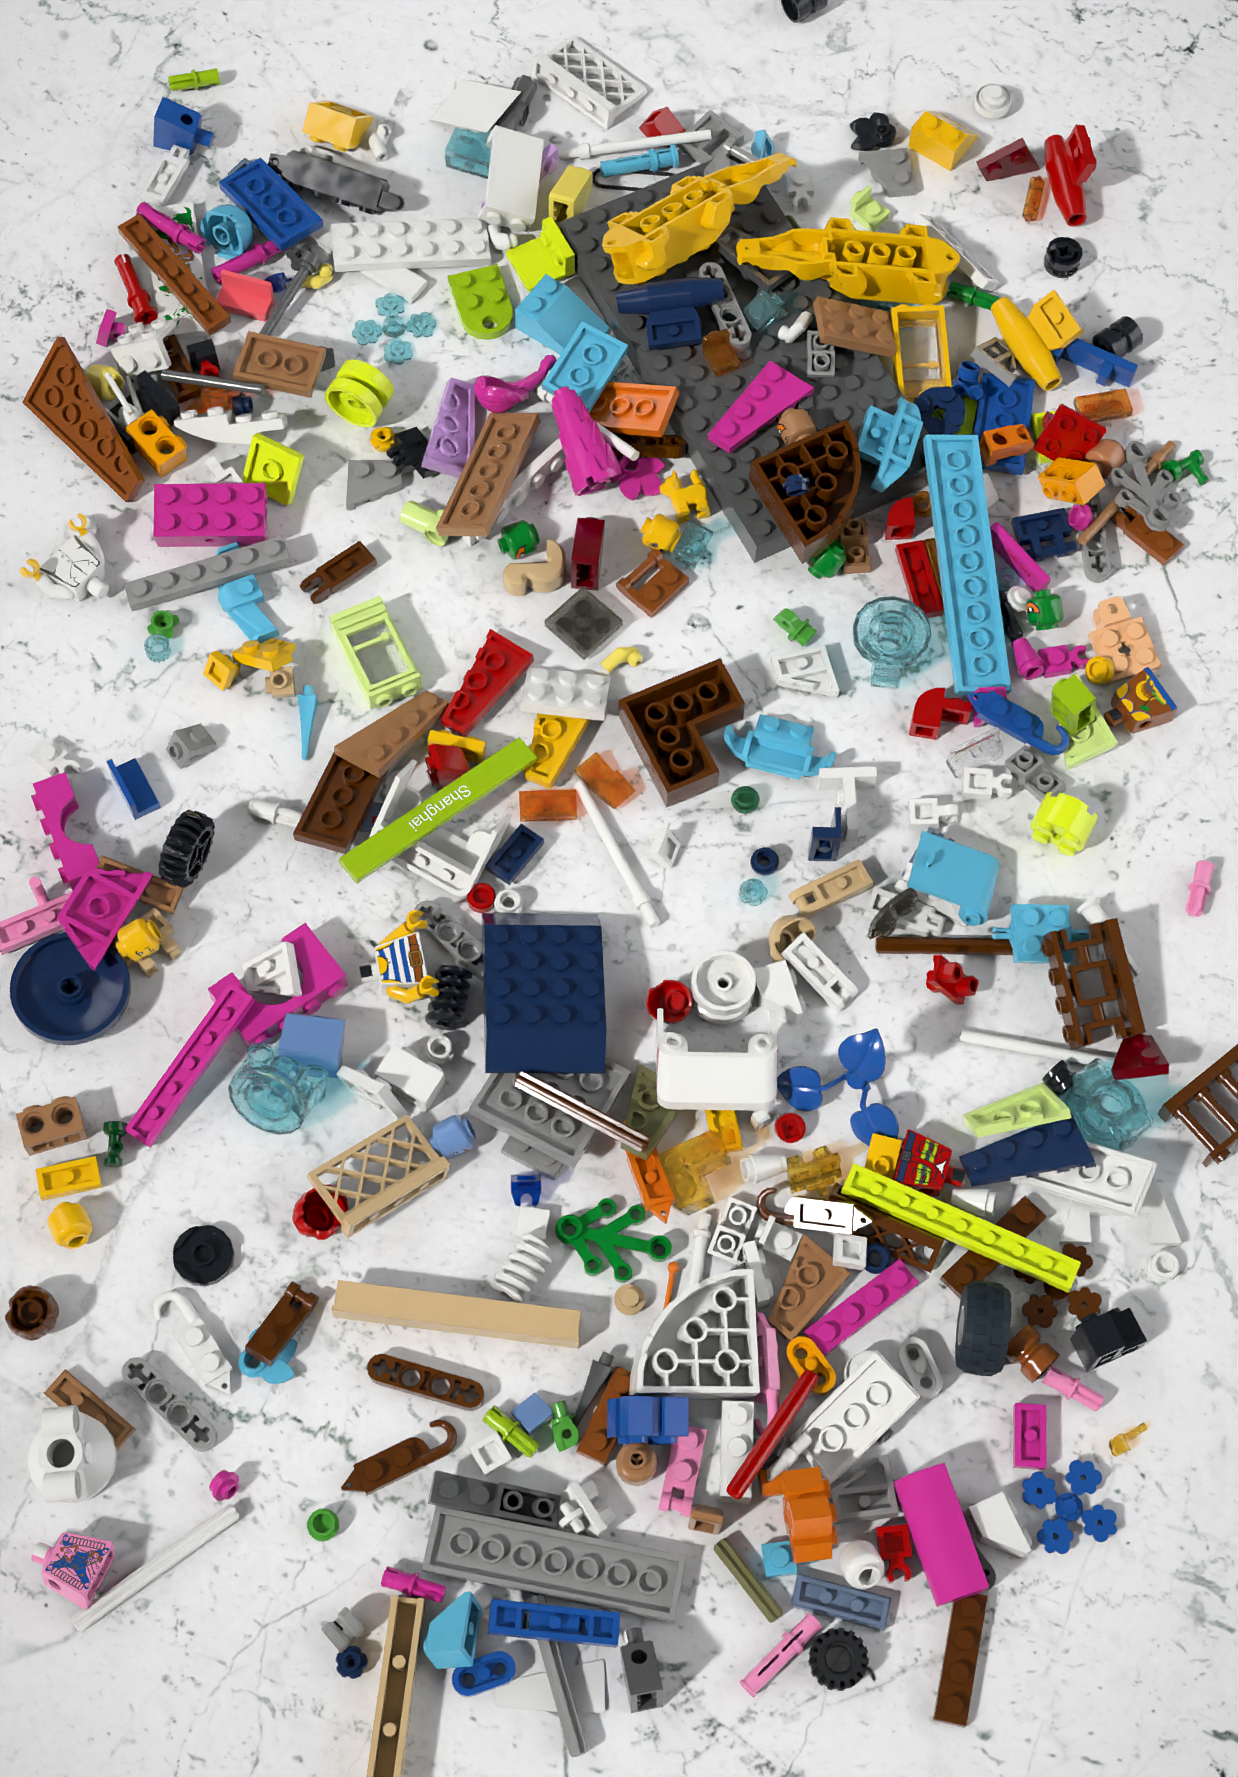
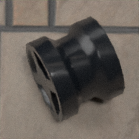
M1061 1060L1048 1071L1042 1081L1047 1085H1052L1055 1089V1094L1061 1097L1079 1080L1080 1076L1076 1072H1071L1068 1069V1064Z

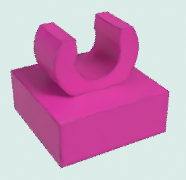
M106 309L98 331L96 344L106 347L109 338L117 342V338L125 334L127 326L123 323L115 322L117 312Z

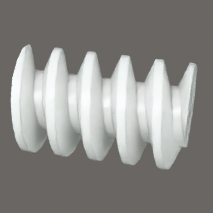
M529 1233L522 1235L524 1243L518 1242L515 1245L517 1252L509 1253L508 1259L510 1262L502 1263L501 1269L503 1272H496L494 1274L496 1282H489L497 1292L509 1300L520 1303L524 1301L519 1294L520 1290L527 1293L531 1291L526 1282L537 1283L538 1281L533 1272H545L540 1262H552V1259L547 1254L550 1248L542 1240Z

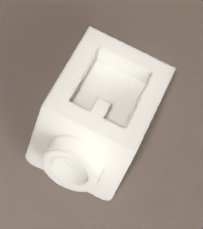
M770 1215L767 1223L761 1221L754 1238L759 1240L757 1249H762L763 1253L790 1264L803 1234L776 1223V1217Z

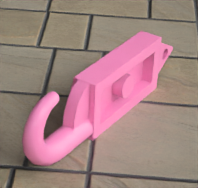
M756 1312L760 1393L755 1396V1399L759 1404L767 1405L769 1424L780 1408L778 1391L781 1390V1375L778 1364V1343L776 1341L775 1328L770 1327L764 1313ZM755 1419V1429L761 1436L766 1428L762 1427L759 1419Z

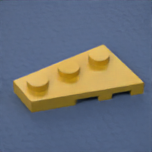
M537 713L533 727L532 744H530V749L537 756V761L525 770L526 780L552 789L590 720Z

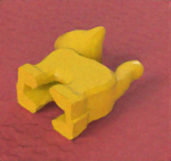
M696 469L690 473V479L693 483L690 486L682 488L681 481L673 470L672 475L665 478L663 484L659 487L660 493L671 499L672 506L676 511V522L678 524L689 521L688 514L690 510L697 511L698 519L710 517L711 511L707 501V489L699 477V471Z

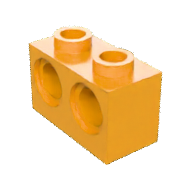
M152 409L126 427V432L133 438L135 449L161 478L187 460V445L183 438L178 434L175 436L171 432L167 420L162 415L158 417ZM149 430H153L156 432L152 435L145 434V432ZM166 449L173 451L170 454L161 453L163 450Z
M1060 457L1038 476L1042 492L1048 499L1085 505L1105 486L1096 463Z

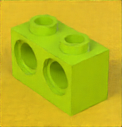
M1075 674L1068 679H1060L1052 688L1051 714L1072 737L1094 721L1096 697Z

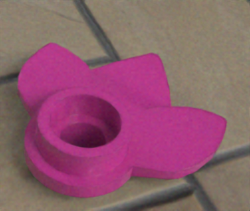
M626 456L619 460V464L625 472V476L619 481V488L627 499L634 501L640 493L647 496L661 494L659 490L661 481L656 474L660 473L665 467L662 461L649 457L638 458L632 461ZM627 468H633L634 470L629 471V470H626V469H627Z

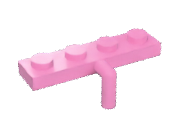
M32 877L29 880V885L39 906L0 922L1 955L63 930L57 921V916L72 892L50 901L40 878Z

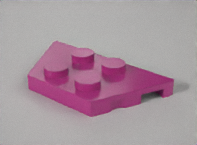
M87 868L57 916V921L92 970L95 971L116 938L118 930L124 925L151 881L152 873L143 872V874L125 873V870L104 871L103 869Z

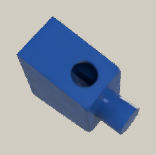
M162 97L154 116V147L171 150L173 145L189 149V155H192L197 144L211 147L214 132L201 128L202 115Z

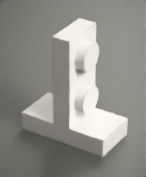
M876 766L819 768L817 778L818 791L836 790L837 805H842L841 828L844 831L845 841L857 840L859 822L856 789H874L877 779Z

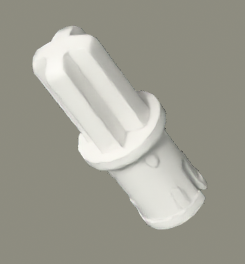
M255 798L251 799L248 806V816L266 819L274 825L281 823L296 827L303 812L282 807L281 803H267Z

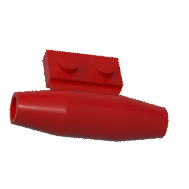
M1076 124L1066 141L1063 136L1058 134L1049 136L1044 141L1045 168L1053 197L1064 220L1071 227L1079 226L1087 219L1085 190L1082 183L1087 182L1097 165V160L1091 147V139L1088 137L1085 125Z

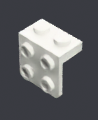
M162 317L147 325L138 322L130 325L128 331L117 338L118 341L110 350L122 378L138 375L144 370L148 373L168 369L172 365L162 339L177 325L175 319L166 320L165 317Z

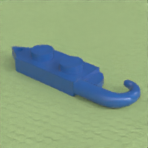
M992 690L988 693H969L967 695V698L978 713L976 717L1020 742L1028 743L1045 754L1052 756L1060 755L1068 748L1069 735L1062 726H1056V729L1062 736V741L1059 745H1053L1042 739L1044 725L1037 715Z

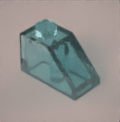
M455 127L445 149L446 167L488 179L491 153L481 135L468 129Z

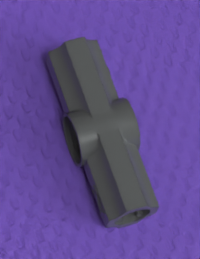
M526 75L517 77L511 89L521 91V93L500 116L495 125L518 131L520 126L523 127L529 114V105L537 90V83Z

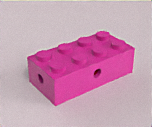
M265 483L154 484L153 537L158 547H221L234 542H238L239 546H249L268 540V492Z

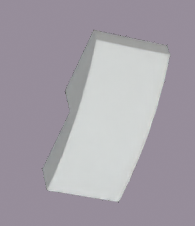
M729 1197L707 1253L736 1264L758 1208Z

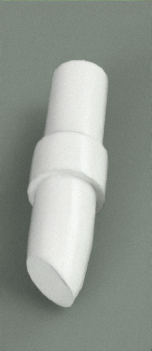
M803 1433L789 1448L787 1447L779 1454V1458L767 1469L768 1481L776 1478L798 1459V1456L812 1443L809 1435Z

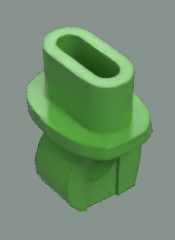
M787 608L781 610L773 619L781 628L789 633L788 639L791 642L796 640L803 647L817 632L808 624L810 621L808 618L802 622L793 611Z
M566 1400L552 1404L555 1418L552 1419V1431L559 1452L576 1445L580 1438L579 1428L572 1419L575 1417V1414H569ZM568 1429L571 1431L572 1435L570 1438H566L563 1435L564 1430Z

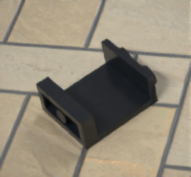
M144 370L137 375L139 389L135 391L144 413L152 409L158 417L162 415L167 420L169 426L172 427L174 420L181 416L179 403ZM129 395L125 399L127 400L128 404H132L134 406L131 395ZM120 402L109 411L119 418L118 411L123 405ZM109 415L131 455L135 454L137 450L135 449L133 438L126 432V429L124 430ZM153 430L145 432V434L152 435L156 433Z

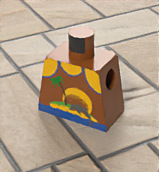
M1146 667L1114 692L1110 702L1113 709L1105 712L1104 718L1112 728L1123 722L1128 731L1134 734L1171 722L1178 707L1150 668Z

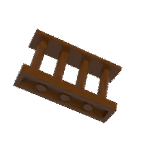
M1238 1044L1165 1102L1157 1113L1165 1123L1172 1117L1176 1120L1180 1119L1210 1151L1202 1162L1205 1167L1214 1161L1217 1165L1220 1164L1231 1154L1228 1149L1238 1142V1123L1210 1094L1211 1089L1209 1088L1215 1082L1219 1085L1223 1084L1238 1100V1082L1231 1076L1233 1074L1231 1069L1238 1064ZM1194 1099L1197 1102L1201 1101L1232 1135L1219 1144L1188 1111L1190 1109L1188 1104Z

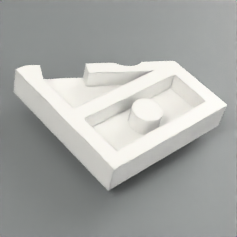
M825 645L771 656L770 662L778 686L832 697L839 696L838 684Z
M285 941L243 964L247 991L259 994L297 997L302 995L294 944Z
M344 1065L337 1072L336 1075L348 1090L379 1110L382 1106L386 1107L395 1120L408 1114L390 1091L391 1085L382 1078L372 1079L364 1070L358 1067L353 1070Z

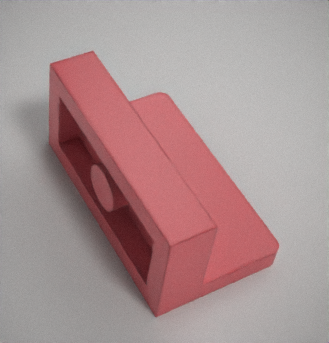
M222 270L220 274L222 288L216 301L226 312L266 322L275 302L272 283Z

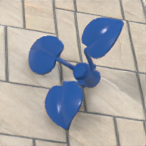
M877 1028L865 1033L852 1035L843 1040L838 1049V1056L841 1064L848 1071H845L841 1076L825 1085H820L821 1077L819 1073L806 1066L789 1068L777 1077V1089L791 1106L800 1111H813L817 1109L823 1102L821 1091H826L841 1081L847 1080L851 1088L862 1089L860 1109L862 1111H856L850 1117V1125L855 1136L868 1146L870 1145L872 1133L898 1139L899 1124L893 1111L879 1103L866 1106L868 1091L871 1089L869 1083L882 1076L886 1065L884 1044Z

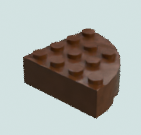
M846 419L751 461L749 480L802 564L822 553L837 539L846 527L854 510L861 476L859 446L856 435ZM802 474L804 478L810 479L809 492L804 495L791 497L787 496L786 490H783L782 484L791 475Z

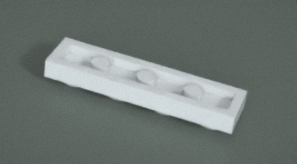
M923 214L917 216L914 223L927 226L928 237L944 241L959 254L960 261L955 269L962 274L966 273L971 278L970 283L973 287L977 286L978 290L994 291L999 282L932 216Z

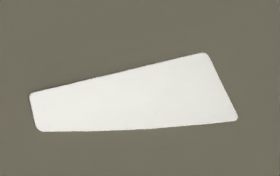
M597 1660L565 1667L578 1713H604V1661ZM546 1672L516 1678L509 1684L494 1689V1703L496 1707L557 1712Z

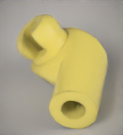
M327 263L321 264L318 269L319 272L314 275H308L301 287L319 289L332 281L334 276L332 266Z

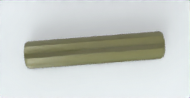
M723 1538L714 1546L715 1553L770 1623L775 1622L782 1616L783 1609L728 1538Z

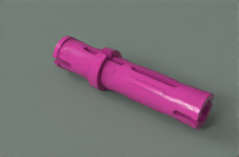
M146 202L140 203L137 207L136 215L140 214L150 225L169 235L173 242L179 245L183 244L197 254L202 253L205 249L206 239L195 234L186 224L177 223Z
M270 240L261 245L257 243L253 245V249L211 268L212 276L220 284L222 283L220 276L222 270L239 274L259 263L262 265L267 263L268 259L282 252Z

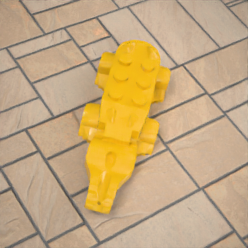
M779 152L753 162L728 166L704 177L686 176L672 185L670 195L640 212H624L607 222L610 230L603 237L602 247L605 253L611 255L615 279L622 284H644L655 276L665 274L667 269L687 261L691 255L698 251L708 249L710 244L718 239L729 224L731 213L735 210L734 204L740 205L753 202L763 185L778 181L784 172H788L791 165L797 168L796 159Z
M830 217L824 229L799 228L773 237L740 239L736 246L737 262L739 265L749 262L752 266L758 265L766 270H787L804 281L822 278L829 281L831 288L853 299L922 305L927 303L936 304L943 299L947 291V276L954 271L960 261L959 254L947 243L928 237L927 226L905 224L899 234L856 230L850 219Z

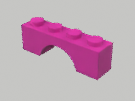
M66 772L32 783L36 794L31 795L36 811H43L45 818L40 819L45 835L51 834L54 842L50 843L49 847L54 860L60 859L63 867L58 868L64 885L69 883L73 891L86 869L97 868L99 860L93 844L76 843L65 835L66 823L69 817L79 809Z

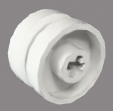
M720 950L711 952L698 961L693 969L690 990L694 998L693 1009L700 1018L711 1024L727 1025L736 1023L746 1016L752 1006L756 985L754 969L746 958L735 952Z

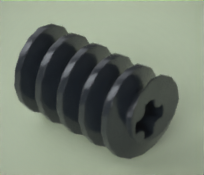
M441 965L435 971V978L439 982L432 985V988L439 990V994L436 997L430 996L431 1002L428 1004L427 1010L429 1012L425 1016V1021L432 1027L454 1031L457 1029L454 1023L463 1021V1016L456 1012L465 1011L466 1008L464 1004L458 1001H465L468 998V995L461 990L470 989V984L463 979H471L472 973L455 965Z

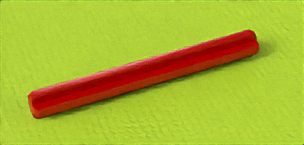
M808 1369L804 1370L728 1484L726 1489L728 1495L737 1500L743 1497L818 1383L819 1377L816 1373Z

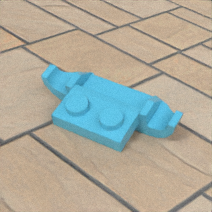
M903 397L898 399V409L894 415L870 405L866 411L857 439L860 458L877 465L876 470L878 471L870 488L881 493L899 479L910 467L923 426L919 408L916 404L907 401Z
M760 714L755 731H748L746 738L736 735L730 725L726 726L724 732L726 746L733 755L746 762V767L800 780L801 776L818 775L819 768L832 767L836 752L832 751L825 757L813 756L814 747L810 746L814 732L813 727Z

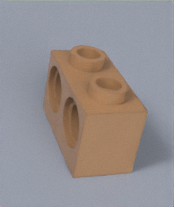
M68 1096L59 1097L53 1100L51 1104L44 1106H28L23 1109V1112L16 1114L23 1146L29 1156L88 1139L81 1108L75 1096L71 1098ZM68 1114L73 1115V1118L69 1123H59L60 1119L63 1116ZM37 1123L44 1124L39 1132H30L33 1125Z

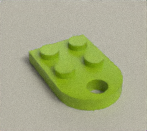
M498 264L447 276L461 324L468 334L478 339L490 340L504 335L510 329L513 322V309ZM487 322H494L497 324V326L492 329L485 328L483 325Z

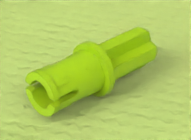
M217 68L196 72L193 69L191 73L169 76L168 83L171 91L190 88L198 90V87L220 85V78Z
M496 1405L492 1406L484 1415L482 1421L497 1431L504 1443L509 1441L529 1458H532L539 1450V1443L520 1428V1422H514Z

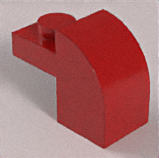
M946 688L927 690L919 696L915 703L909 736L936 740L941 721L967 725L971 713V702L956 697L944 698Z

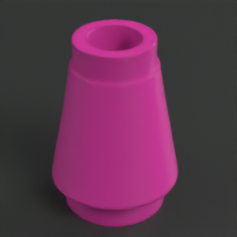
M1026 638L1015 640L1012 648L1018 674L1026 680L1039 677L1044 672L1043 659Z

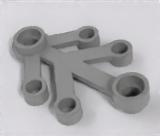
M1132 441L1124 450L1125 462L1133 467L1138 483L1127 476L1121 468H1113L1107 477L1109 483L1114 486L1123 485L1129 489L1120 490L1115 497V502L1122 508L1130 506L1144 516V522L1151 530L1163 532L1170 525L1171 515L1169 512L1179 505L1181 497L1178 493L1169 491L1162 499L1163 504L1161 506L1157 504L1156 497L1163 488H1167L1171 484L1173 475L1168 470H1160L1154 479L1155 482L1151 486L1143 464L1144 459L1148 455V449L1143 443ZM1130 491L1143 499L1145 504L1134 498Z

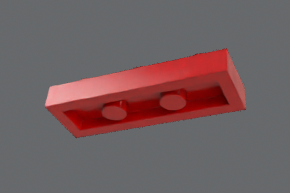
M923 540L897 544L895 552L915 619L921 620L943 616L944 608Z

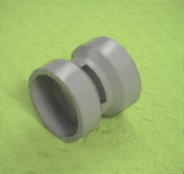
M346 1606L338 1613V1618L334 1622H328L321 1628L341 1654L349 1648L350 1642L354 1638H360L367 1632Z

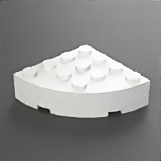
M753 1268L730 1270L706 1278L687 1288L661 1311L647 1329L636 1351L630 1374L629 1396L689 1397V1399H752L760 1393Z

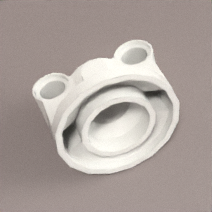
M76 1405L44 1408L41 1413V1428L30 1444L27 1461L30 1476L40 1492L43 1493L47 1503H78L91 1499L106 1487L115 1472L117 1450L114 1438L106 1426L93 1417L79 1412ZM68 1440L74 1446V1458L66 1467L56 1468L52 1459L53 1451L58 1444Z

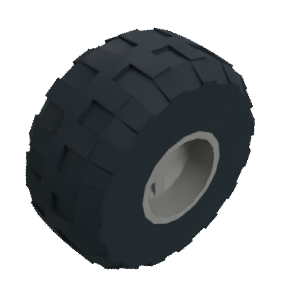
M973 1281L964 1286L958 1312L955 1342L956 1366L964 1373L993 1376L1003 1370L1008 1350L1012 1307L1011 1293L1003 1284Z

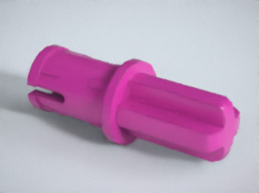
M390 1566L386 1567L381 1580L382 1587L405 1593L408 1598L416 1595L442 1603L446 1594L445 1586L421 1579L417 1572L414 1574L406 1573Z

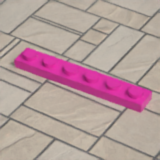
M228 983L128 1123L125 1131L150 1148L153 1146L256 999L233 983Z

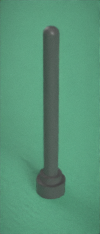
M304 251L299 259V271L259 332L260 334L269 336L272 334L307 276L318 271L322 261L314 253Z

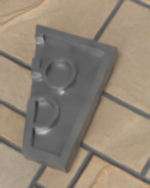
M730 226L721 233L711 246L766 293L794 275L787 270L762 269L758 265L752 266L749 262L739 265L736 252L737 243L740 239H753L754 237Z

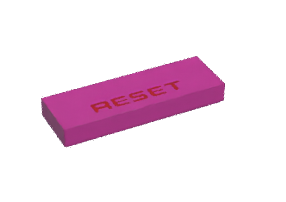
M998 522L991 525L992 546L999 556L1033 592L1047 589L1050 577Z

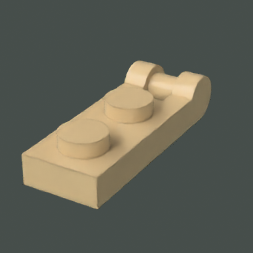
M860 859L792 891L788 897L792 904H796L799 908L798 914L800 917L811 919L817 913L871 888L873 881ZM813 895L816 901L809 904L806 898Z

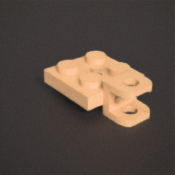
M1119 596L1100 601L1098 609H1095L1093 612V621L1097 630L1091 631L1088 635L1096 656L1107 657L1114 664V675L1107 683L1108 685L1133 678L1146 667H1149L1152 672L1159 670L1161 667L1142 616L1129 620L1131 616L1127 606ZM1122 645H1126L1131 649L1129 656L1126 657L1125 653H1119L1118 650Z

